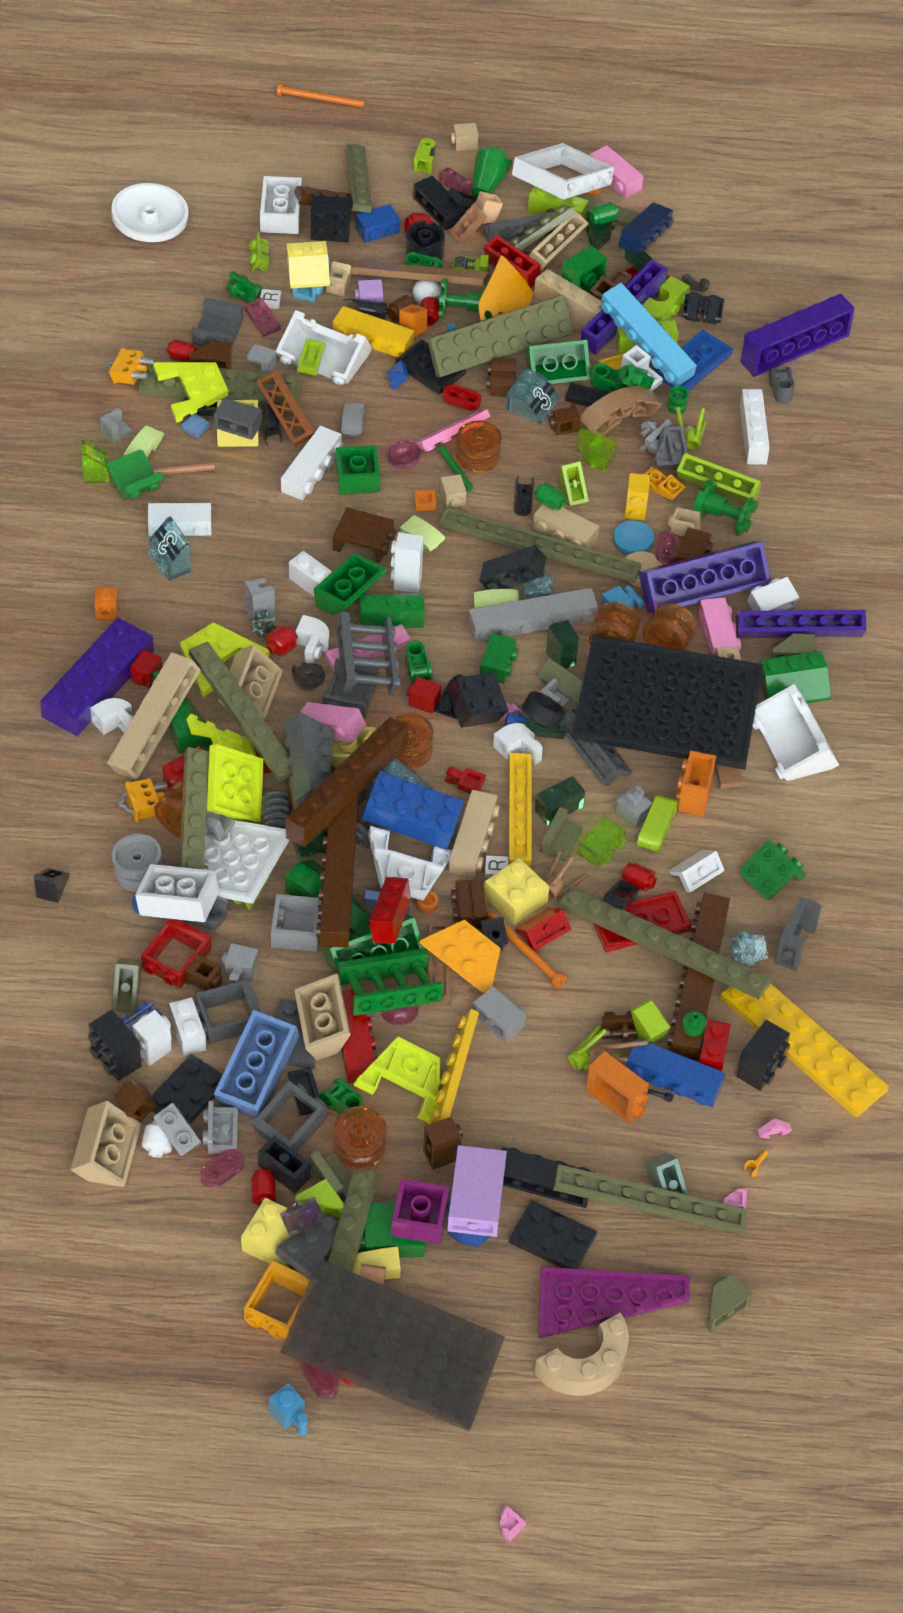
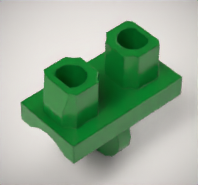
M234 271L230 272V280L226 286L230 296L234 299L240 298L250 305H255L257 297L261 296L263 287L258 283L250 282L244 274L239 275Z
M624 365L619 371L622 383L627 386H641L651 389L655 379L647 375L648 370L633 365Z

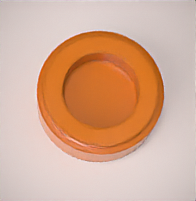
M430 891L424 901L416 899L417 909L426 914L435 912L439 907L438 895Z

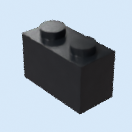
M273 1136L258 1151V1166L262 1169L270 1170L275 1179L294 1194L311 1178V1163L277 1137Z

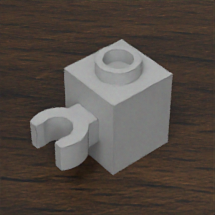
M638 785L635 789L630 788L626 793H621L616 800V814L635 828L646 819L652 802L643 796L644 790Z
M231 943L229 951H225L222 958V965H225V975L230 976V984L240 982L241 979L252 981L258 965V949Z

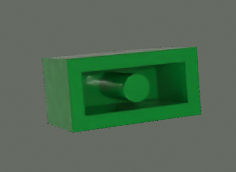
M492 633L480 663L479 674L494 672L498 683L504 684L506 677L511 676L513 670L512 661H516L519 649L516 648V639Z

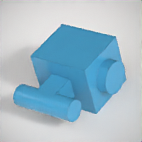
M627 585L624 590L617 586L602 594L600 608L616 624L632 616L634 603L638 608H641L645 602L630 585Z
M288 1383L269 1397V1412L284 1429L294 1424L298 1429V1434L305 1436L308 1433V1416L305 1414V1401Z

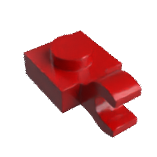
M449 766L445 782L449 784L458 783L457 789L471 794L472 790L481 791L487 775L467 767L462 772Z

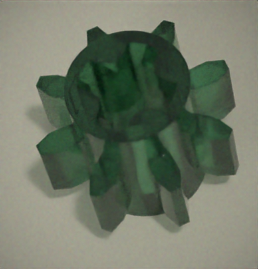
M267 610L263 614H259L256 611L255 618L249 619L254 624L250 628L251 631L255 632L258 630L257 634L259 637H262L263 633L268 634L272 629L276 628L272 624V621L276 618L274 616L268 617ZM261 620L265 621L266 626L263 628L261 627Z

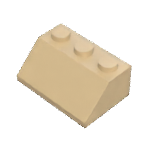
M251 645L236 652L229 672L262 718L265 719L283 670L255 645ZM219 698V699H218V702L225 707V705L222 703V701H221L220 698Z
M334 974L294 990L305 1049L316 1061L339 1053L351 1035L339 975Z
M108 1101L89 1107L70 1170L89 1182L119 1187L125 1186L142 1124L133 1118L127 1117L125 1112Z

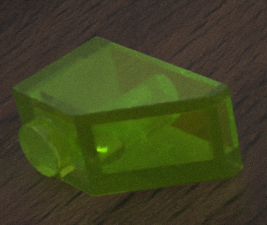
M580 428L578 432L577 445L586 464L605 472L615 457L617 442L583 428Z
M81 440L84 484L109 483L107 453L88 441Z

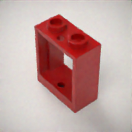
M170 919L142 953V968L146 973L163 979L168 985H174L181 989L186 983L185 970L197 954L206 957L211 951V936L178 919ZM172 939L196 950L179 972L156 960Z

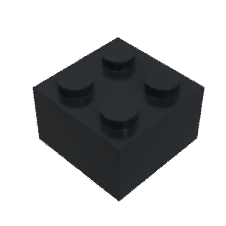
M313 195L311 205V240L349 242L351 198Z
M494 672L457 677L447 688L461 728L498 722L508 712V707Z
M113 1010L108 1011L88 1024V1038L91 1043L89 1050L96 1060H101L108 1075H113L117 1081H120L142 1067L139 1040Z
M766 1019L742 1050L736 1077L761 1091L765 1084L769 1085L775 1077V1070L777 1068L781 1069L788 1058L786 1053L791 1045L788 1043L790 1033Z

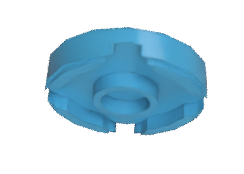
M631 520L625 521L616 527L613 542L617 549L626 555L639 551L649 552L653 547L655 535L647 524Z

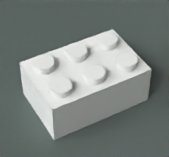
M264 176L260 209V232L299 234L301 204L298 203L294 190L296 186H302V178Z
M150 864L135 894L140 915L205 922L219 893L216 872L212 870Z

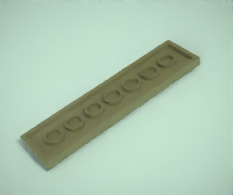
M559 295L429 337L427 341L436 377H442L491 361L493 357L500 358L524 350L525 346L539 345L573 334L565 297L564 295Z
M146 365L147 370L143 373H147L148 378L146 380L140 379L138 388L140 396L184 399L187 397L179 377L158 381L153 365ZM219 368L228 388V396L225 398L230 400H258V406L265 404L267 406L269 404L256 381L270 374L269 372ZM280 374L299 405L303 376ZM272 379L263 386L265 389L273 391L275 382ZM276 396L274 405L283 406L284 397Z

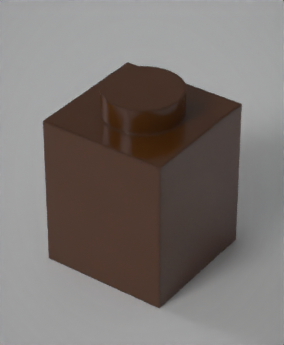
M133 1080L125 1083L114 1095L126 1116L142 1121L157 1106L145 1084Z

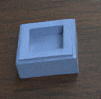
M193 414L181 424V429L196 439L210 428V422L197 414Z

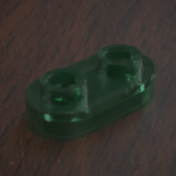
M625 250L624 258L638 272L653 260L644 250L639 255Z

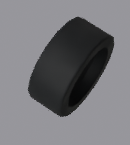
M531 691L522 705V710L528 717L548 728H556L565 715V710L559 703L549 696L536 691Z

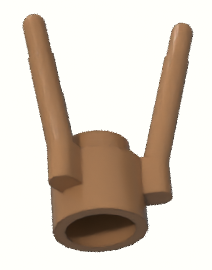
M561 851L557 852L544 880L549 886L548 898L553 900L557 897L562 899L571 886L575 887L588 876L587 873H584L568 886L563 887L564 881L561 877L574 860V857L570 856L557 876L552 877L562 854Z
M633 1041L609 1045L600 1044L599 1047H592L589 1056L590 1065L604 1051L612 1056V1051L608 1050L647 1045L648 1041ZM612 1056L620 1062L628 1061L626 1057Z

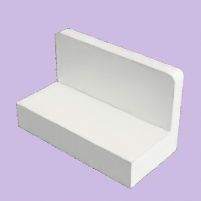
M700 850L670 869L669 873L670 875L679 876L685 891L692 892L725 870L717 851Z

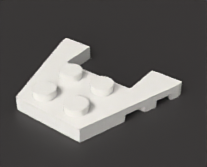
M370 826L368 837L380 888H382L386 877L408 878L411 897L424 901L448 864L452 850H445L434 846L431 861L428 862L388 850L390 831Z

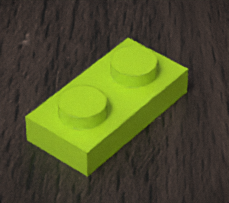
M306 339L297 366V372L317 376L325 350V342Z

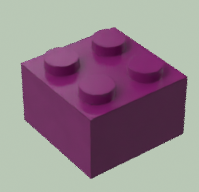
M400 1179L392 1220L391 1236L440 1244L449 1199V1186Z

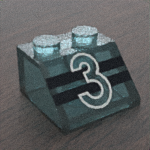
M526 368L507 392L506 410L542 424L560 400V396L544 375Z
M171 516L167 517L150 537L148 553L150 558L157 562L160 573L165 574L170 581L191 572L190 543Z

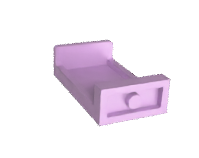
M458 1145L448 1218L449 1232L497 1237L507 1151Z

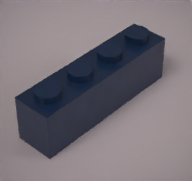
M652 202L622 229L618 247L638 255L642 251L647 250L652 242L654 243L660 235H663L667 228L669 229L672 226L673 210Z

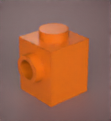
M414 304L400 309L399 325L414 330V337H418L419 334L427 331V309Z
M96 587L94 601L96 620H116L118 616L117 587Z

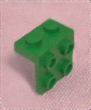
M137 450L111 461L106 466L123 501L130 498L134 500L142 496L144 492H153L159 489L164 480L161 471L154 473L143 450Z
M770 839L740 868V874L767 900H771L793 876L801 881L807 875L802 870L804 865L795 857L790 859L786 855L789 851L780 842L776 845Z

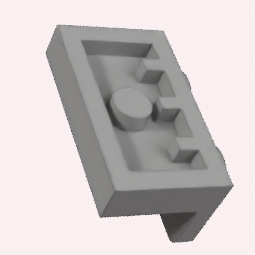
M174 1103L154 1116V1120L181 1156L203 1144Z

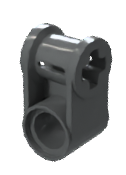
M786 367V369L781 370L770 368L769 383L772 386L775 400L780 403H789L792 400L794 390L791 368Z

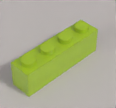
M684 453L677 469L678 479L702 488H706L703 484L706 480L710 479L717 482L718 494L745 504L750 497H753L756 501L761 490V481L686 453Z

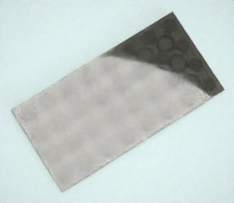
M319 1258L280 1352L469 1431L505 1336Z

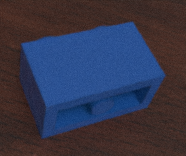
M391 204L371 209V213L361 212L356 214L355 229L364 243L400 233V218Z

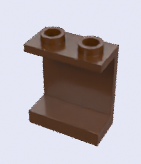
M346 507L333 535V550L341 552L345 543L375 550L376 562L380 563L383 555L386 556L388 554L389 542L393 541L396 535V529L393 528L394 520Z

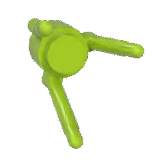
M676 407L678 424L683 426L680 408ZM701 408L696 429L691 428L686 433L684 431L688 449L695 450L700 447L707 421H703L705 408Z
M598 1025L568 1055L569 1062L576 1070L582 1068L585 1071L589 1070V1048L607 1032L603 1029L598 1033L601 1025ZM617 1052L612 1054V1056H621V1053Z

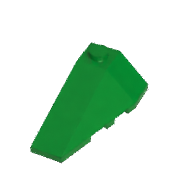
M314 860L299 861L285 876V892L292 896L319 898V888L324 887V883H320L321 869H325V867ZM352 896L350 932L355 933L367 928L371 917Z

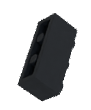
M433 176L414 183L413 199L445 231L453 228L465 214V207L457 204L447 194L448 191L443 187L442 183Z
M536 545L485 561L483 562L479 581L487 590L507 589L543 577L547 558Z

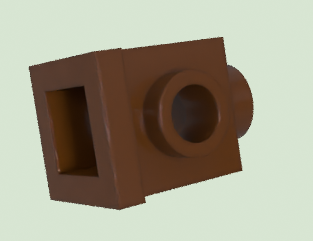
M575 403L571 404L569 408L553 410L552 416L548 417L549 426L554 429L556 436L579 432L580 415Z
M197 954L185 970L186 984H193L204 991L218 988L223 980L221 966Z

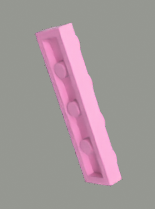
M488 409L479 410L414 442V447L416 450L424 449L425 452L436 448L435 444L441 442V444L452 440L451 436L455 434L459 436L468 432V428L471 426L478 427L485 423L484 420L491 417Z
M402 624L395 626L393 641L397 643V649L407 646L411 641ZM373 634L356 641L383 643L382 635ZM338 647L325 652V659L333 672L335 660L339 658ZM353 650V655H356L358 658L372 659L384 654L381 651Z

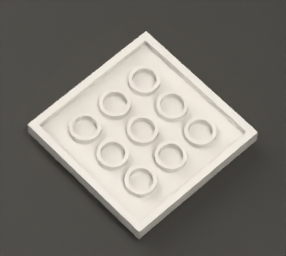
M234 820L235 825L222 841L205 836L204 870L216 872L219 887L217 896L253 904L288 844L289 839L286 838V829Z

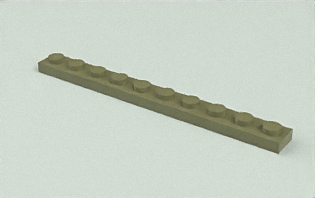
M446 507L439 520L440 527L518 550L536 545L546 558L631 583L635 582L639 574L638 571L641 570V563L451 507Z
M572 886L560 901V908L754 998L760 999L771 983V978Z

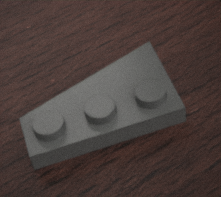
M280 999L276 1019L297 1026L300 1035L286 1065L315 1069L314 1058L305 1049L297 1002Z
M327 1213L276 1247V1254L308 1280L312 1281L315 1272L319 1267L321 1268L325 1258L331 1252L339 1221Z

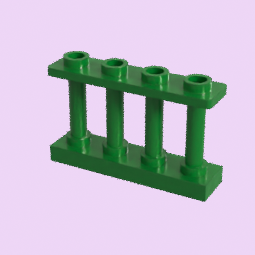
M426 948L338 962L337 974L339 975L340 985L350 984L355 994L352 1006L353 1015L441 1002L444 984L442 981L431 983L426 973L429 956ZM416 973L421 984L409 986L404 975ZM394 977L399 988L387 990L382 979ZM372 980L377 991L364 993L360 982Z

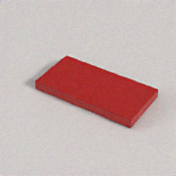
M676 891L632 901L624 909V911L675 934L691 931L692 926ZM593 923L605 953L638 944Z

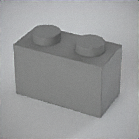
M493 986L473 1002V1010L479 1012L477 1020L505 1044L525 1028V1011L520 1006L513 1004L504 992L498 991Z

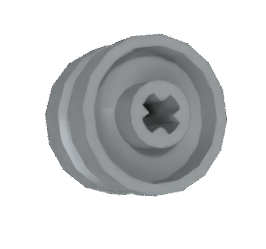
M128 835L114 845L111 853L116 881L120 887L131 892H137L150 864L163 865L160 845L149 835Z

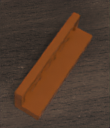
M278 370L256 381L294 446L306 439L310 440L315 431ZM273 379L275 382L274 390L265 389L263 385ZM276 396L284 397L283 406L274 405ZM285 411L294 414L292 422L283 419ZM295 427L302 428L305 432L297 438L293 436Z

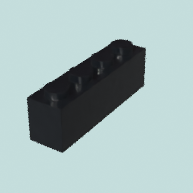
M501 1148L502 1151H507L503 1186L587 1208L589 1198L553 1190L554 1179L558 1164L589 1172L593 1171L585 1167L578 1168L567 1165L563 1161L549 1160L538 1154L531 1155L520 1152L516 1148Z

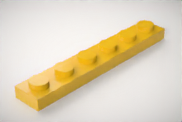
M510 753L509 864L520 858L527 866H531L532 754Z
M470 1009L465 1016L461 1015L457 1022L456 1028L459 1031L451 1043V1046L454 1048L446 1061L448 1069L444 1072L440 1081L443 1087L436 1096L435 1103H437V1108L434 1109L430 1116L429 1122L431 1123L448 1118L451 1115L479 1012Z

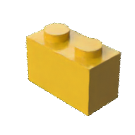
M629 474L625 519L645 521L650 475Z

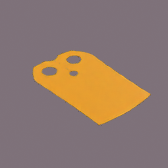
M502 255L479 301L481 321L486 319V310L490 311L494 317L499 315V312L506 313L530 305L534 295L523 277Z

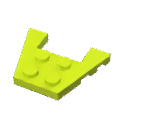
M215 362L153 363V369L158 381L179 377L189 399L171 404V412L176 423L182 421L183 417L188 414L193 415L197 413V409L205 405L208 407L216 403L217 400L228 396V388Z
M214 622L180 642V650L183 656L190 659L189 649L207 641L222 662L227 661L235 656L236 652L251 645H255L269 657V650ZM200 671L195 679V683L199 687L200 694L204 697L214 690Z
M190 714L186 719L191 734L209 737L213 744L257 757L254 747L248 738L228 729L221 731L216 728L214 723L208 720L206 723L197 720L198 716Z
M398 1036L367 1070L358 1077L354 1086L373 1095L382 1076L423 1097L424 1100L417 1118L432 1124L429 1120L432 1112L437 1108L435 1099L438 1094V1086L440 1085V1057Z

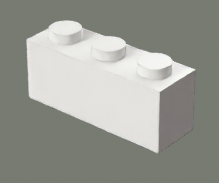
M148 503L149 536H155L154 533L157 530L161 536H164L159 529L161 525L168 533L166 536L211 535V503Z
M398 532L397 541L393 540L391 553H395V555H392L391 567H394V569L392 568L390 580L394 581V590L419 593L422 579L424 536Z

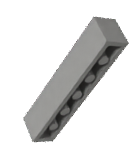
M592 588L469 609L468 624L474 642L487 641L492 633L509 637L517 634H527L534 631L597 621L598 604Z

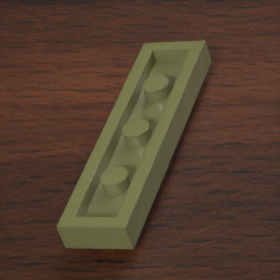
M561 205L555 210L556 213L543 217L539 221L540 224L527 228L524 231V235L511 239L509 243L522 251L576 214L572 206Z

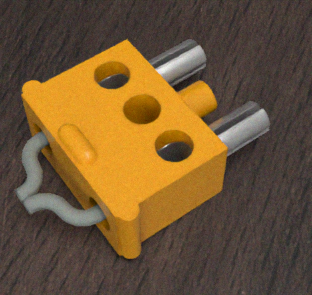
M122 348L117 357L112 362H108L107 367H109V374L114 384L125 383L134 385L137 379L146 380L148 378L147 373L143 372L147 370L146 365H153L155 363V359L145 358L142 351Z
M151 778L135 782L126 781L124 793L121 795V801L118 802V805L127 812H130L135 822H139L142 819L160 816V810L173 807L174 801L173 799L159 801L165 799L164 792H156L167 790V783L153 784ZM124 797L127 800L129 808L125 804H122L124 802Z

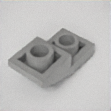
M349 403L344 405L342 435L357 436L362 434L365 403Z

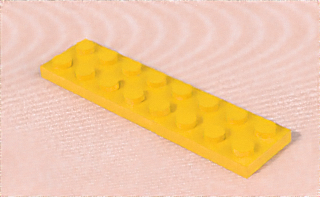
M771 983L760 999L754 998L731 986L721 993L720 999L756 1031L767 1019L789 1032L788 1043L791 1045L786 1053L788 1059L855 1118L888 1091L889 1086Z

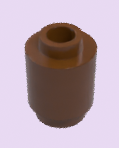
M403 295L392 302L387 308L389 318L394 322L399 321V310L411 304L416 305L415 300L411 296Z

